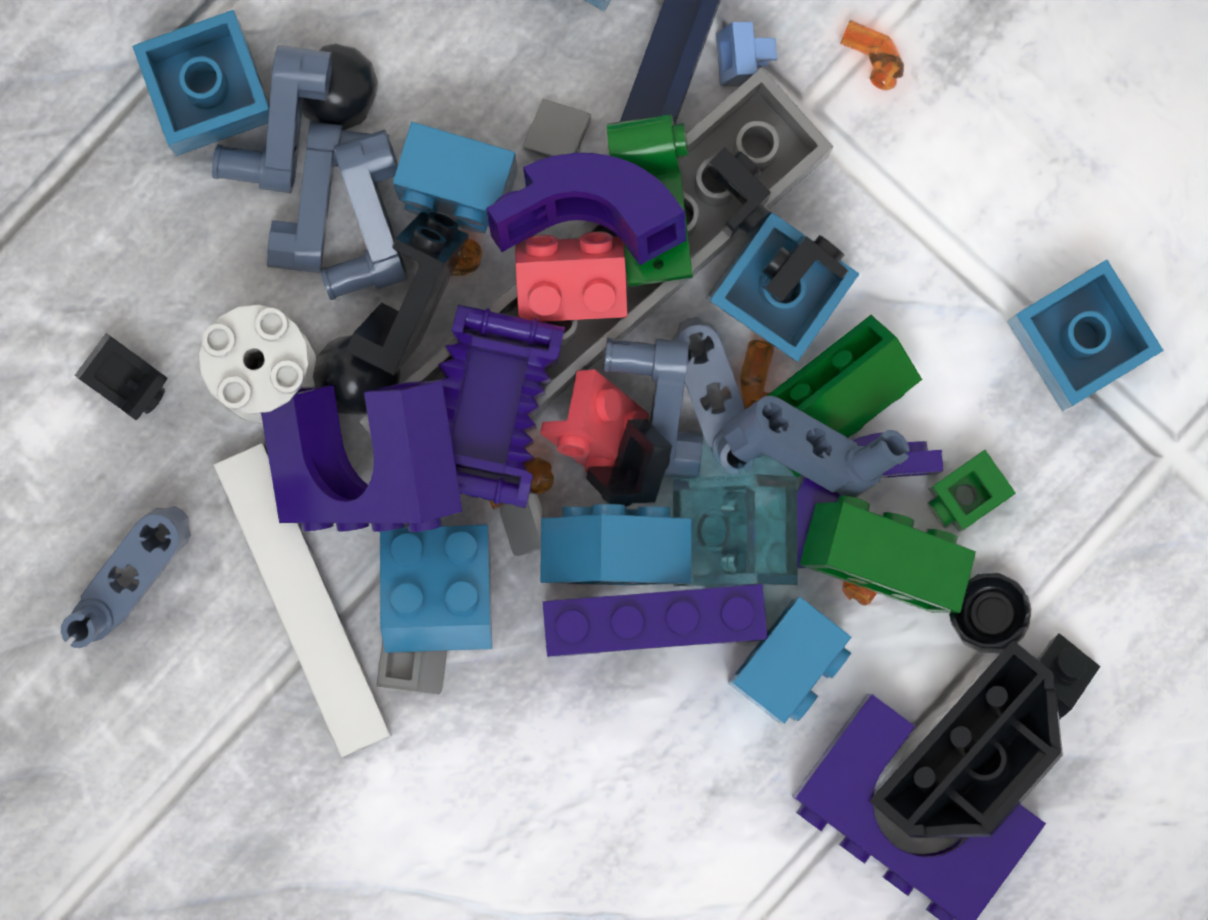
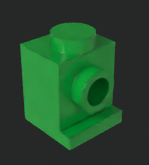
M983 450L928 488L934 498L927 502V505L943 528L946 529L953 524L956 530L960 532L1008 500L1016 492L987 451ZM964 485L972 489L974 499L970 505H962L957 501L955 493L959 486Z

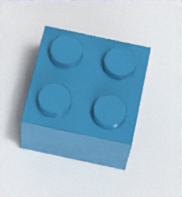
M234 10L132 46L166 142L176 156L268 124L270 104L242 26Z
M411 121L393 180V186L398 199L406 204L404 208L406 211L419 215L421 212L427 214L431 212L448 214L457 219L456 223L459 227L485 234L487 227H489L486 208L494 204L503 194L512 190L518 170L516 153Z
M769 212L749 235L706 299L788 357L798 362L859 276V273L840 260L839 263L849 271L843 279H838L815 261L783 302L777 300L761 287L768 278L761 271L780 247L790 251L799 238L805 235L773 212Z
M1107 259L1015 314L1007 321L1062 412L1164 351Z
M597 504L592 507H562V517L541 518L540 583L622 586L691 584L692 518L670 517V507L625 509V505Z
M488 525L441 526L436 529L410 532L409 528L405 527L380 532V629L385 653L492 649L491 560Z
M794 598L767 631V639L761 640L728 681V684L778 723L785 724L789 717L794 721H799L818 697L817 694L811 691L822 675L832 679L851 655V652L845 648V645L852 637L803 598Z

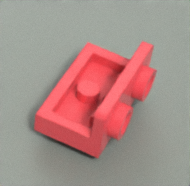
M589 232L576 239H558L552 235L541 234L534 235L526 239V241L515 245L518 314L520 318L529 320L537 318L538 322L627 317L624 243L618 236L612 237L611 234L606 232Z
M595 369L581 370L576 373L567 420L542 422L540 434L556 445L558 452L573 458L581 464L587 473L589 467L614 466L627 421L632 419H646L648 421L649 413Z

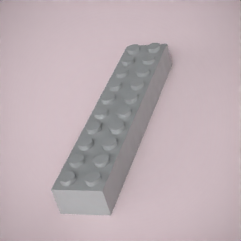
M762 67L686 133L689 156L679 157L693 276L743 233L740 229L730 238L723 231L725 223L742 205L707 172L709 162L724 147L733 155L741 151L760 169L762 174L757 179L771 192L768 202L764 205L767 210L771 209L829 157L834 147ZM586 221L567 239L580 238L589 232H606L611 234L612 237L617 235L603 225ZM626 273L627 317L543 322L565 327L559 363L545 370L551 379V383L542 385L546 395L535 399L540 411L529 417L533 419L575 382L577 371L588 370L605 355L607 338L622 340L691 278L629 287ZM517 283L489 307L490 311L519 317ZM453 338L447 345L455 344L458 342L455 338ZM443 347L404 382L438 381L444 379L446 376L439 369L438 364L453 358ZM366 415L359 422L370 434L368 415Z

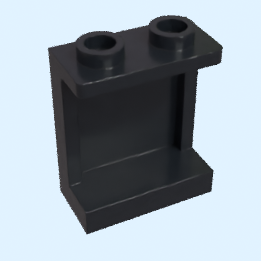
M421 212L396 237L392 248L417 261L419 264L418 270L400 310L398 311L381 302L354 331L345 350L346 352L395 375L416 350L425 335L469 238V234L458 229L459 226L453 219L440 213L431 212L427 214Z

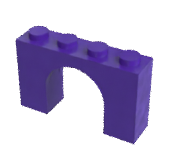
M442 380L403 382L364 392L374 457L373 472L369 485L358 476L346 455L334 385L301 387L288 403L271 412L261 413L279 523H301L302 531L327 529L333 527L334 523H336V528L339 532L366 528L369 526V523H371L372 531L374 532L389 531L405 526V523H408L410 532H419L439 528L442 526V517L463 512Z
M763 584L543 601L548 658L651 648L751 642L767 639Z
M866 694L791 796L801 803L796 813L821 832L829 824L845 837L839 845L865 864L870 856H872L888 869L882 877L905 895L909 896L915 888L930 899L931 902L925 910L937 919L977 920L1046 823L1020 804L991 837H960L953 844L942 850L925 854L911 853L897 848L882 833L875 818L873 805L869 800L874 795L875 786L882 771L915 726L873 694Z

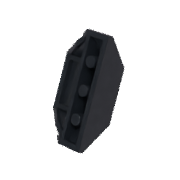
M1013 640L869 802L910 838L991 837L1063 756L1054 673Z

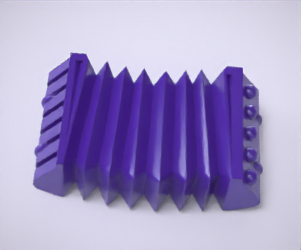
M458 304L452 326L453 336L458 343L444 346L453 359L439 363L438 366L446 376V378L441 380L461 495L466 494L470 497H480L484 500L493 501L495 505L503 503L521 508L527 507L533 475L526 470L524 464L534 460V456L526 450V448L534 444V440L526 432L537 429L536 424L529 416L540 411L535 399L546 395L542 385L551 383V379L545 370L559 363L565 327L538 322L537 318L529 320L492 312L489 308L482 310Z

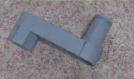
M282 45L277 46L272 70L266 147L263 152L223 147V145L217 144L212 164L213 179L222 178L258 183L259 189L292 193L297 169L303 98L326 101L332 75V52Z
M310 121L298 223L272 220L268 240L267 267L321 273L334 166L338 167L334 146L369 135L370 133L342 130L343 127L339 124Z
M386 130L334 146L338 165L367 249L364 250V256L320 269L330 300L373 285L378 290L408 280L401 253L392 248L396 238L377 185L379 181L395 177L398 167Z
M697 317L687 318L679 323L677 333L671 339L672 341L689 342L690 345L689 336L693 333H699L702 340L707 336L711 339V341L703 345L705 353L702 355L694 356L692 350H688L685 385L705 442L710 446L714 458L724 470L730 474L739 475V469L744 468L746 473L753 466L755 458L747 463L738 458L727 457L731 448L724 438V428L727 422L743 412L745 407L722 341L713 325L702 322ZM711 383H718L717 385L720 390L724 386L729 389L730 394L722 398L724 406L720 409L712 410L713 407L710 402L706 406H703L700 402V398L707 395L706 386Z
M607 338L603 372L651 376V381L655 382L650 424L673 446L669 466L665 470L663 477L697 481L701 464L703 434L678 431L689 342L656 339L655 344Z
M764 396L727 422L724 428V438L730 445L732 454L739 460L748 463L752 459L761 458L766 454L831 492L855 498L880 482L883 473L907 460L909 456L905 453L910 452L908 442L898 431L887 430L867 446H858L856 442L774 396Z
M176 506L166 509L155 508L133 526L81 594V600L74 607L72 613L64 619L61 625V635L65 642L74 637L75 640L70 646L74 648L86 647L91 642L103 639L127 619L178 551L188 543L191 537L188 527L189 517L183 510ZM160 524L165 525L169 530V533L165 535V538L169 539L164 542L159 541L155 536V533L159 531V528L156 527ZM131 565L138 572L133 579L139 580V585L131 583L124 588L117 581L121 577V573H115L116 567L123 570ZM87 617L91 618V619L88 621V623L86 622V619H85V618H87Z

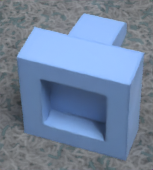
M732 22L716 33L721 86L741 85L757 72V68L767 67L769 65L768 61L778 60L776 38H754L753 22Z

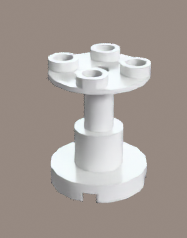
M262 305L237 307L220 316L203 334L202 346L199 352L201 376L210 393L240 418L262 425L261 413L271 412L288 403L301 387L315 386L313 372L317 355L308 338L300 332L298 326L278 309ZM261 357H264L265 361L262 367L257 370H253L258 367L257 360Z

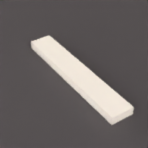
M261 443L213 464L341 758L390 737L391 733L299 523H279L268 453L265 445Z

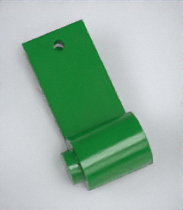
M672 114L607 123L609 155L631 162L655 176L666 186L685 211L679 157L689 156L684 123L674 125ZM686 211L687 241L644 264L639 265L624 244L629 287L693 278Z

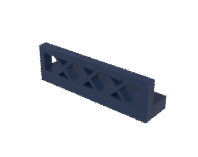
M664 0L620 122L672 114L674 125H676L721 0Z

